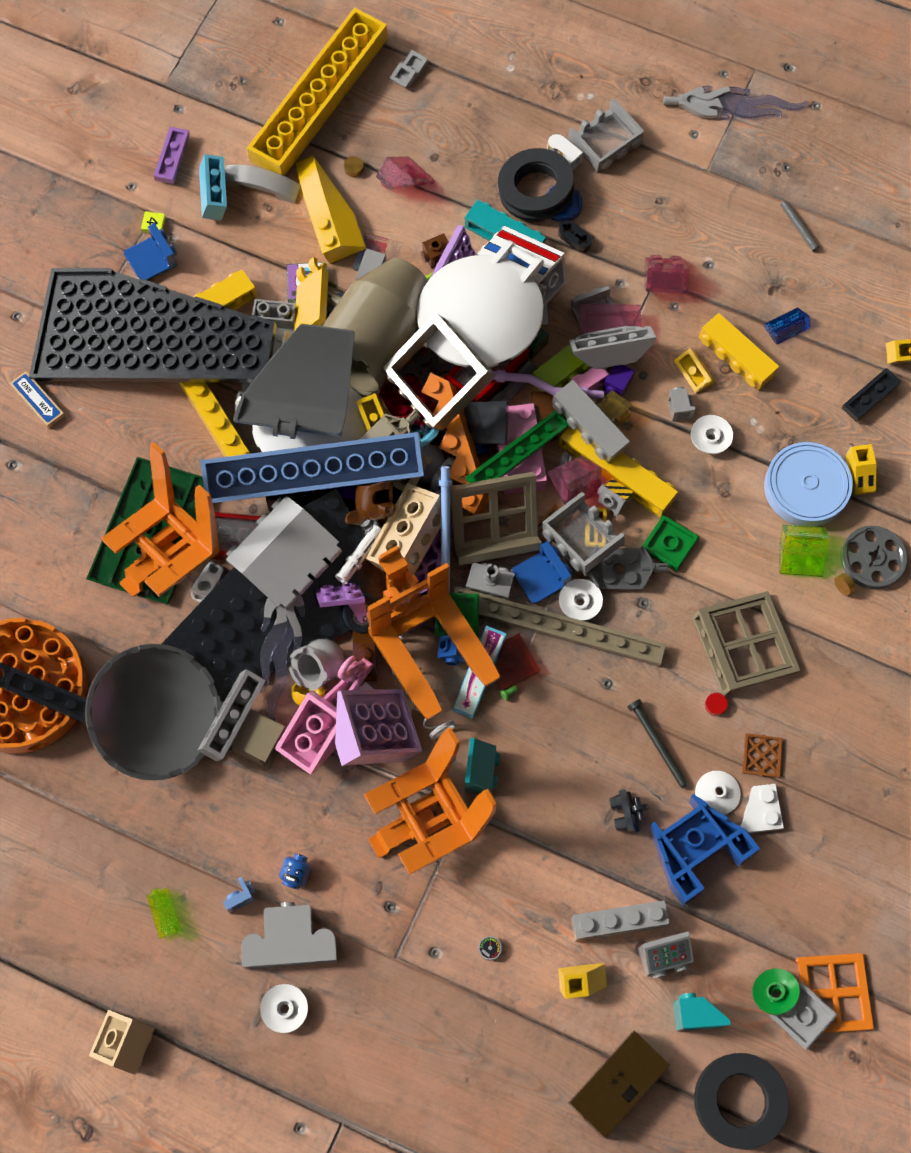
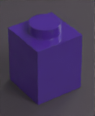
M625 365L613 366L605 379L603 390L609 396L621 399L631 384L635 371Z

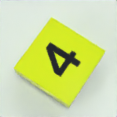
M145 211L141 226L142 232L149 233L148 226L153 223L156 224L159 230L163 229L166 218L165 214Z

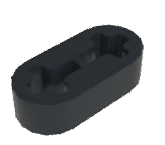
M570 220L562 221L559 224L558 236L578 252H587L590 249L592 238L589 233ZM579 240H580V241L586 240V244H585V243L579 244Z

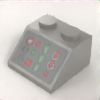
M689 931L644 943L638 948L646 976L652 975L653 979L667 975L666 971L670 969H675V972L689 969L688 964L694 962Z

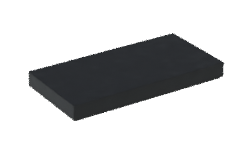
M507 401L470 402L463 409L474 445H507L509 404ZM447 429L439 430L437 437L429 444L440 446Z

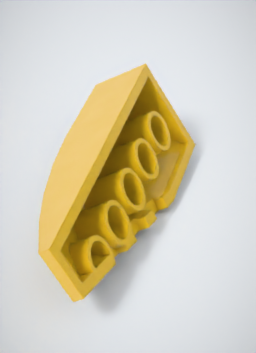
M311 156L295 163L305 202L322 254L329 264L366 249L355 214L315 157Z

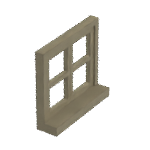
M534 472L450 486L453 555L459 565L540 550L542 542L538 537L536 475ZM524 487V506L498 511L497 491ZM489 493L490 512L463 517V497ZM525 512V531L499 535V516ZM490 518L491 537L464 541L463 523Z
M768 591L698 609L692 616L717 683L724 696L731 695L739 689L793 675L800 671ZM760 606L770 631L750 636L741 611ZM735 612L745 638L725 643L715 618ZM774 639L784 665L764 670L754 644ZM748 646L758 672L738 677L728 651Z

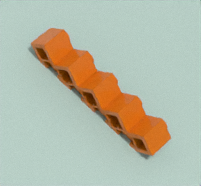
M430 373L421 391L428 397L438 401L433 412L434 416L458 393L455 385ZM464 410L445 427L447 431L439 449L456 457L450 469V478L462 484H467L468 482L465 478L479 468L481 464L476 455V448L466 423ZM489 493L462 498V508L476 515L484 513L489 503Z

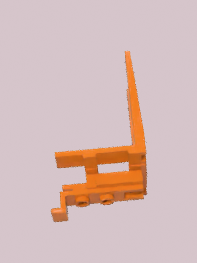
M155 442L150 444L154 500L101 538L115 554L133 541L141 548L142 556L125 569L126 578L120 581V585L132 597L143 591L144 582L160 597L175 584H179L186 579L188 574L205 561H209L219 553L217 525L211 495L200 485L195 487V521L175 502L165 452ZM163 519L169 524L150 539L144 535L146 531ZM181 536L183 539L174 545L172 541Z
M398 546L380 554L378 559L386 573L387 590L383 591L384 598L368 606V631L413 704L429 720L441 713L442 708L432 688L399 638L400 635L433 617H437L469 668L484 686L497 681L500 675L491 657L449 594L448 563L427 573V580L419 583L415 575L409 574L408 564L400 553ZM427 588V595L419 597V592Z
M451 727L441 734L425 763L364 794L375 815L395 804L400 811L399 819L379 829L374 836L368 839L378 858L389 854L393 848L406 841L416 838L418 844L398 854L409 875L478 839L497 808V803L489 790L486 789L475 798L468 809L449 778L448 771L460 746V742ZM429 786L433 791L412 803H409L407 800L408 797ZM440 803L445 813L435 817L430 808Z

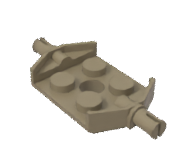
M415 410L406 419L385 414L360 439L413 433L411 426L421 416Z

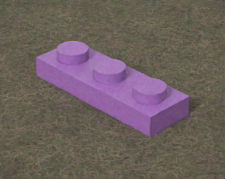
M175 127L169 128L154 173L155 181L174 184L190 136L189 130Z

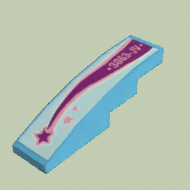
M486 626L480 642L495 665L507 634ZM468 668L452 711L473 719L487 686L482 684L470 668Z

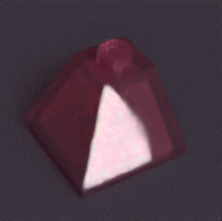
M409 156L387 157L376 175V178L381 181V185L386 189L430 185L435 182Z

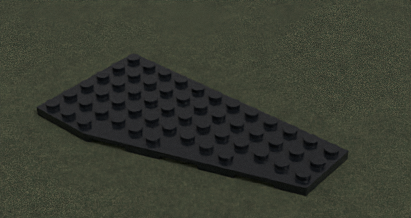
M51 268L29 378L35 381L252 383L273 356L277 325L274 321L225 308L221 304L197 296H188L170 290L160 284L114 272L110 268Z
M337 489L302 507L339 541L336 546L342 550L332 563L327 558L323 559L328 564V567L317 579L311 574L308 575L313 583L301 595L304 605L294 606V612L301 627L302 636H294V631L288 618L286 622L274 625L277 617L276 609L273 610L271 618L264 617V607L268 597L233 567L161 643L189 653L205 667L214 680L220 701L227 698L242 671L247 669L257 676L264 678L291 663L292 658H290V655L296 649L318 639L333 640L351 630L343 618L344 605L320 607L315 594V589L323 585H332L333 587L343 585L335 575L338 574L346 563L345 559L347 556H351L363 540L357 525L346 524L345 517L349 510ZM364 559L361 563L362 567L360 570H356L348 583L359 585L362 593L370 594L379 601L384 598L383 591L387 590L386 578L380 569L367 559Z

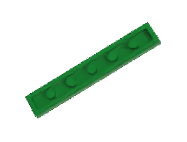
M556 410L469 474L465 479L468 483L504 477L569 427L567 420L562 414L557 413Z

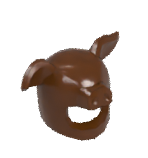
M383 481L357 485L355 490L356 510L346 515V524L359 525L366 520H387L388 517L394 515L396 506L393 504V483Z

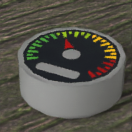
M492 936L485 937L479 943V954L485 960H495L499 957L502 946L497 938Z

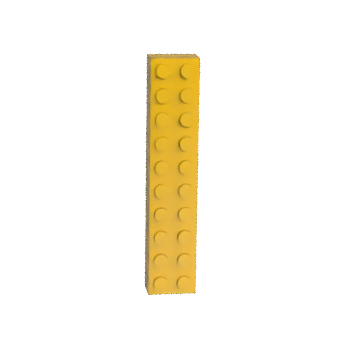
M354 7L247 147L251 163L282 176L287 174L388 40L387 24Z

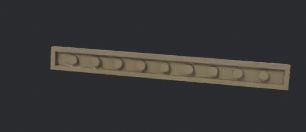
M458 586L454 588L453 593L480 594L479 617L656 666L661 665L666 646L665 643Z

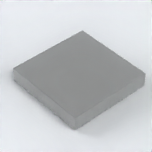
M800 982V997L796 1006L785 1014L770 1015L769 1017L801 1047L807 1050L835 1019L837 1014L804 983Z

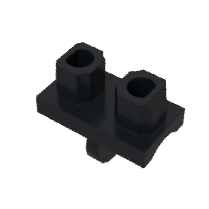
M626 789L620 790L619 795L609 798L613 811L623 809L624 817L614 819L616 831L636 833L639 832L637 818L638 821L644 820L643 812L649 810L648 804H641L640 797L633 798V805L631 792H627Z

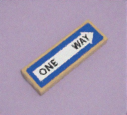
M26 371L9 383L48 429L65 417L60 408L35 380L29 378V374Z

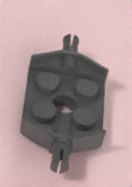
M598 545L595 546L590 557L601 549L598 548ZM643 545L640 548H618L587 572V575L591 582L599 589L644 590L652 574L655 572H668V563L653 562ZM620 565L625 569V572L623 574H616L613 568Z

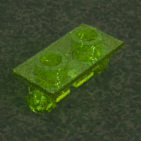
M167 887L162 890L157 888L152 890L151 894L146 895L159 939L181 932L169 888Z

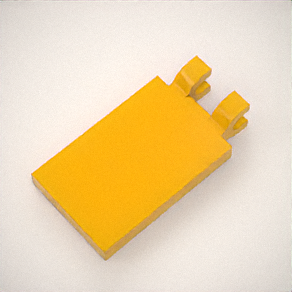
M315 257L309 260V268L312 272L305 275V268L300 267L296 270L297 278L301 284L297 287L294 331L301 323L321 326L326 321L327 264L323 262L318 266L317 258Z

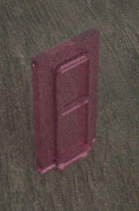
M579 304V335L623 326L641 327V305Z

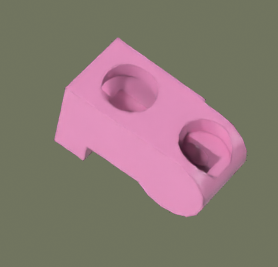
M590 366V370L584 374L574 376L572 380L579 387L596 390L604 385L609 373L606 369H594Z

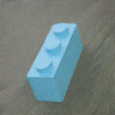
M204 154L199 167L202 218L222 220L227 208L224 157Z

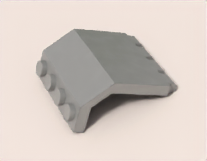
M286 496L284 499L279 497L271 506L273 508L272 512L269 515L264 513L256 522L258 526L253 531L249 529L241 537L243 542L238 547L234 545L226 553L228 556L226 561L241 572L277 607L282 604L288 610L298 599L292 592L296 590L302 595L313 583L308 575L311 574L317 579L328 567V564L323 559L327 558L332 563L342 550L336 546L339 543L338 540L301 506Z

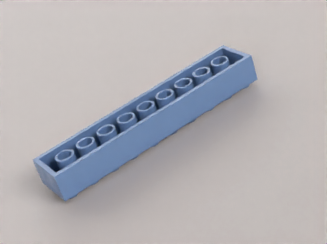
M419 432L200 460L204 489L211 495L213 503L425 476Z

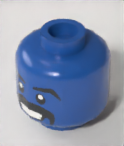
M295 853L294 857L288 856L284 859L279 873L280 879L283 880V885L293 889L306 886L312 871V865L307 862L308 857Z

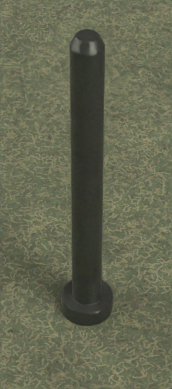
M641 699L634 701L627 706L629 711L635 712L678 785L684 789L688 786V782L642 709L643 702Z

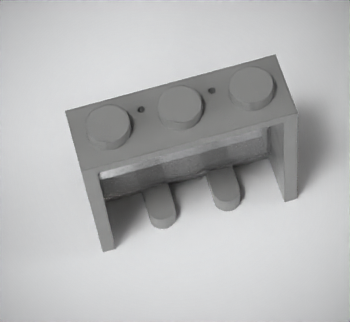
M612 99L609 109L606 112L599 109L593 121L589 123L587 119L583 120L577 132L570 128L567 140L583 152L585 159L598 173L602 169L606 170L616 159H622L630 149L639 147L643 141L644 130L615 99Z
M583 492L579 493L542 522L543 536L549 542L552 541L556 545V548L563 557L567 556L571 560L570 563L576 571H581L584 575H587V572L619 547L624 546L625 535L620 533L617 536L613 532L612 523L609 520L605 523L601 520L598 509L595 506L590 508L585 503V494Z

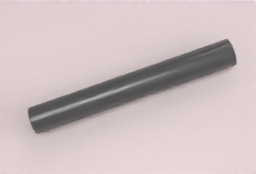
M783 201L780 206L810 249L816 251L819 248L818 244L788 201Z

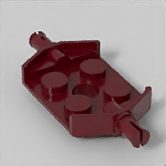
M402 377L433 413L436 408L435 401H431L427 395L421 392L423 387L419 382V377ZM389 382L380 392L381 399L392 416L404 417L406 419L414 410L411 406L407 407V405H412V402L409 399H405L398 390L400 388L397 384L394 385ZM419 414L421 417L412 425H419L422 431L428 430L429 427L423 421L425 417Z

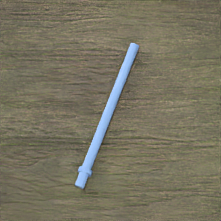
M443 466L441 467V479L439 480V485L441 486V566L446 563L449 565L450 593V486L452 485V480L450 479V467Z

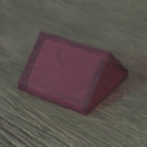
M582 455L548 471L564 505L581 492L585 494V500L598 495L596 493L601 486V467Z

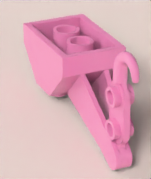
M355 656L349 657L338 671V678L342 680L323 698L313 691L307 693L275 747V750L310 775L315 773L336 749L337 707L332 704L337 700V692L346 690L354 680L355 682L349 690L359 689L374 666L373 663L365 658L360 661H354Z

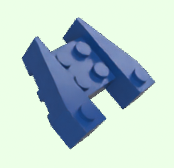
M695 794L689 800L694 810L664 831L659 828L655 821L650 828L669 888L683 907L701 895L705 889L692 872L696 867L723 848L738 867L754 857L760 850L744 828L739 825L737 826L727 816L717 812Z

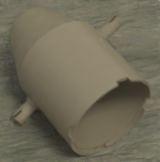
M391 258L353 281L342 297L327 291V305L334 307V309L322 326L355 331L350 388L360 395L369 396L373 393L381 392L388 381L386 377L388 373L383 367L419 330L417 322L418 300L428 281L417 267L400 258ZM426 343L423 345L428 349L430 348Z

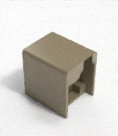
M250 709L230 746L234 752L269 769L278 753L275 747L284 734L286 727Z

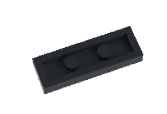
M886 367L844 403L842 409L857 422L897 388L902 381Z

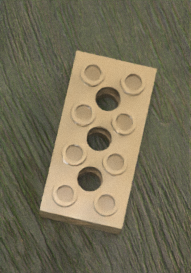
M407 483L395 504L396 511L394 515L386 520L365 559L378 569L384 571L379 563L378 556L398 546L400 553L408 564L409 574L414 575L441 527V496Z

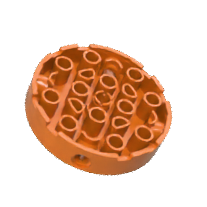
M11 618L0 621V662L87 698L88 676L84 661L78 650L62 632L40 620ZM0 668V678H2L3 670ZM0 688V752L19 754L40 750L59 740L76 723V720Z

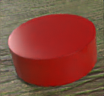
M712 693L705 700V709L713 716L722 715L727 709L728 701L723 694Z

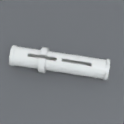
M372 525L352 555L347 556L345 559L346 563L338 574L335 575L341 583L347 584L356 570H360L362 567L361 563L366 558L381 531L380 527Z

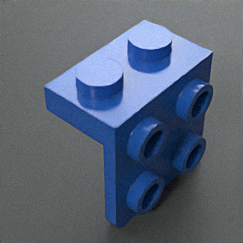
M155 223L148 226L150 238L124 251L125 258L139 280L141 278L149 281L177 266L175 248L172 244L168 245L166 242L168 239L164 230H159Z
M548 541L540 546L538 554L512 569V573H515V579L532 604H537L561 590L571 580L572 571L566 563H562L559 558L560 553L555 546H551Z

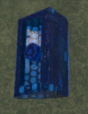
M798 307L763 324L776 344H780L811 327L809 315Z

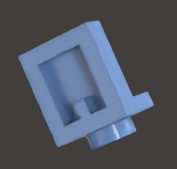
M243 877L238 878L243 891H235L226 897L227 900L223 901L229 913L254 901L252 894L255 893V890L250 880L245 882Z

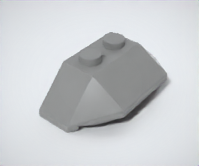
M623 326L584 333L575 339L569 340V345L574 356L594 369H606L611 366L637 362L655 343L656 336L651 326H645L644 328L639 326Z

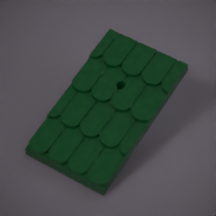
M141 457L136 458L105 535L154 500L150 460ZM169 466L175 502L196 521L195 487L200 485L204 488L203 476ZM163 519L146 531L144 535L150 539L169 524ZM179 536L172 543L175 545L183 538ZM102 541L86 580L127 592L120 585V581L126 578L125 569L142 556L141 548L133 541L115 554ZM144 582L143 591L137 596L167 605L173 597L177 584L159 597Z

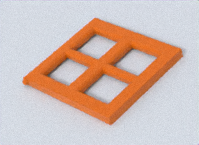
M864 954L797 957L795 959L798 963L800 982L804 983L810 990L808 966L828 965L831 988L811 990L820 999L832 998L834 1012L837 1014L835 1022H831L822 1033L874 1029L863 959L865 957ZM854 963L857 987L838 988L834 965ZM859 997L862 1020L842 1021L839 998Z

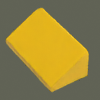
M689 348L674 360L695 393L716 383L693 349Z

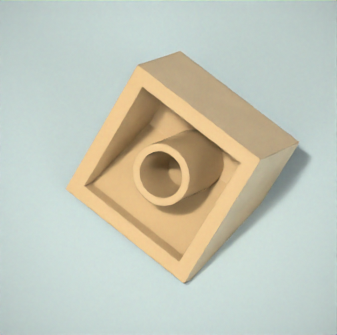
M108 1010L89 1056L112 1067L136 1075L138 1068L142 1064L146 1048L151 1042L155 1028Z

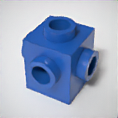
M448 635L439 637L437 658L446 661L447 665L457 666L460 662H466Z

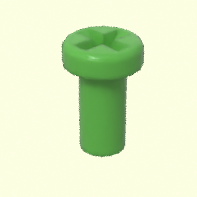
M514 685L506 691L502 690L500 694L507 701L510 695L518 691V688Z

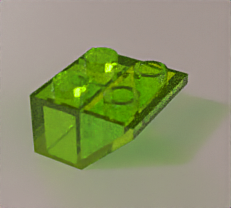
M783 524L779 544V573L823 577L830 539L826 528Z

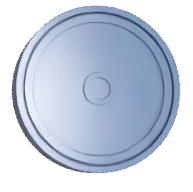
M801 442L784 448L773 458L765 475L764 491L769 505L782 519L802 527H817L829 523L842 512L852 493V476L846 462L834 450L818 443Z

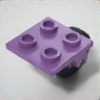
M347 583L338 587L323 585L315 589L320 607L344 605L343 618L346 625L357 633L369 632L368 606L378 601L374 596L362 593L359 585H355V583Z

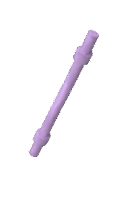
M498 369L492 371L496 375L492 380H496V382H527L551 395H555L562 389L561 387H554L531 374L509 373L506 370ZM580 387L589 398H604V391L588 390L587 387Z

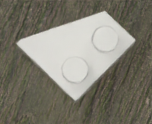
M776 784L759 785L751 788L749 801L741 827L748 834L776 831L784 828Z

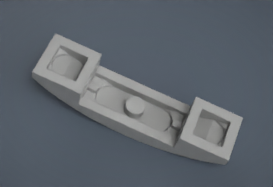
M227 165L225 168V184L227 186L239 189L242 185L276 194V199L296 203L301 185L285 176L247 165Z

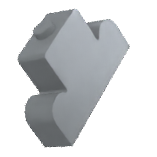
M295 902L281 903V907L265 908V937L262 938L258 934H250L244 938L241 946L242 967L244 969L338 962L337 941L332 931L319 929L313 935L312 909L309 905L295 906Z

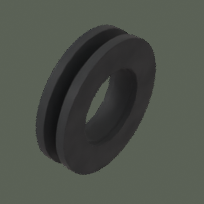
M532 148L518 152L504 163L499 172L498 188L501 202L510 214L522 220L543 221L555 217L566 209L574 195V177L570 163L561 154L545 148ZM530 173H547L556 181L555 187L549 193L538 197L525 196L516 188L517 183Z
M733 1053L715 1059L702 1071L695 1086L694 1106L701 1126L714 1140L730 1148L754 1149L769 1143L782 1130L788 1115L789 1098L782 1077L771 1064L752 1054ZM734 1075H745L753 1079L761 1087L764 1095L765 1108L761 1117L754 1124L747 1127H737L729 1123L721 1115L717 1105V1094L721 1084L727 1078Z

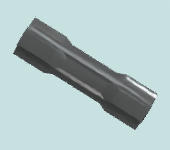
M524 360L514 373L532 375L537 368L529 360ZM506 381L486 402L507 401L509 403L528 383Z

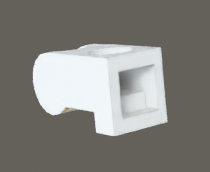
M555 134L550 136L547 149L553 150L565 157L570 163L572 170H574L582 162L583 152L561 135Z
M209 562L190 589L192 599L200 603L226 576L227 569Z

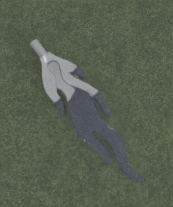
M712 86L698 87L685 94H680L679 97L663 98V105H679V108L702 118L725 120L729 119V114L747 119L772 115L781 117L783 112L776 108L755 109V107L773 106L793 111L805 108L809 102L790 103L772 95L742 97L748 96L751 90L739 87H723L712 91Z
M296 590L292 593L298 599L288 610L282 604L277 607L269 598H267L264 607L261 631H265L268 627L273 610L276 609L277 611L275 623L264 640L260 652L262 678L266 680L260 690L261 693L269 685V666L272 660L275 665V682L267 701L268 717L274 721L275 704L288 683V648L292 639L294 640L292 653L301 646V627L294 612V606H296L301 617L305 616V607L301 594Z

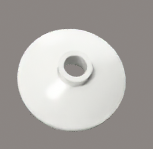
M706 415L699 418L693 424L691 439L700 451L707 454H719L731 445L733 431L730 424L722 417ZM707 436H713L714 440L708 439Z
M585 579L570 581L562 588L559 596V604L563 613L567 617L581 621L590 620L599 613L603 602L600 589L594 583ZM583 600L584 604L578 605L576 601Z
M711 771L704 774L699 779L695 789V795L707 802L717 812L724 815L732 812L740 801V787L737 781L730 774L723 771ZM721 788L723 790V794H716L715 789Z
M280 984L271 988L264 995L260 1006L262 1020L268 1028L278 1033H289L299 1028L308 1012V1004L304 994L297 987L289 984ZM283 1005L289 1006V1011L286 1014L281 1012Z

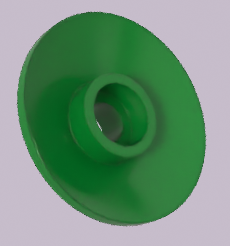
M774 968L764 971L756 978L752 988V995L756 1005L763 1012L770 1015H782L791 1011L796 1006L800 997V988L796 978L790 972ZM777 991L782 993L779 998L774 997V993Z

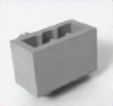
M484 562L472 563L466 589L508 600L515 573H512L507 568L500 567L498 569L496 565L493 568L492 564Z

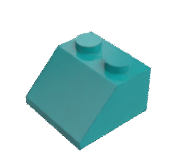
M470 738L465 792L481 793L488 789L492 793V788L497 789L498 775H494V766H499L500 753H496V745Z
M696 993L682 994L678 1000L673 1002L676 1031L723 1028L731 1025L730 1019L704 997H697Z

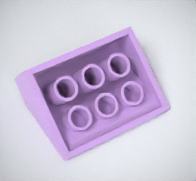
M403 689L340 690L337 692L335 745L342 766L404 762L423 752Z

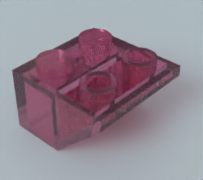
M650 255V257H645L644 287L646 292L687 293L689 268L685 259H682L681 256L662 258L661 255Z

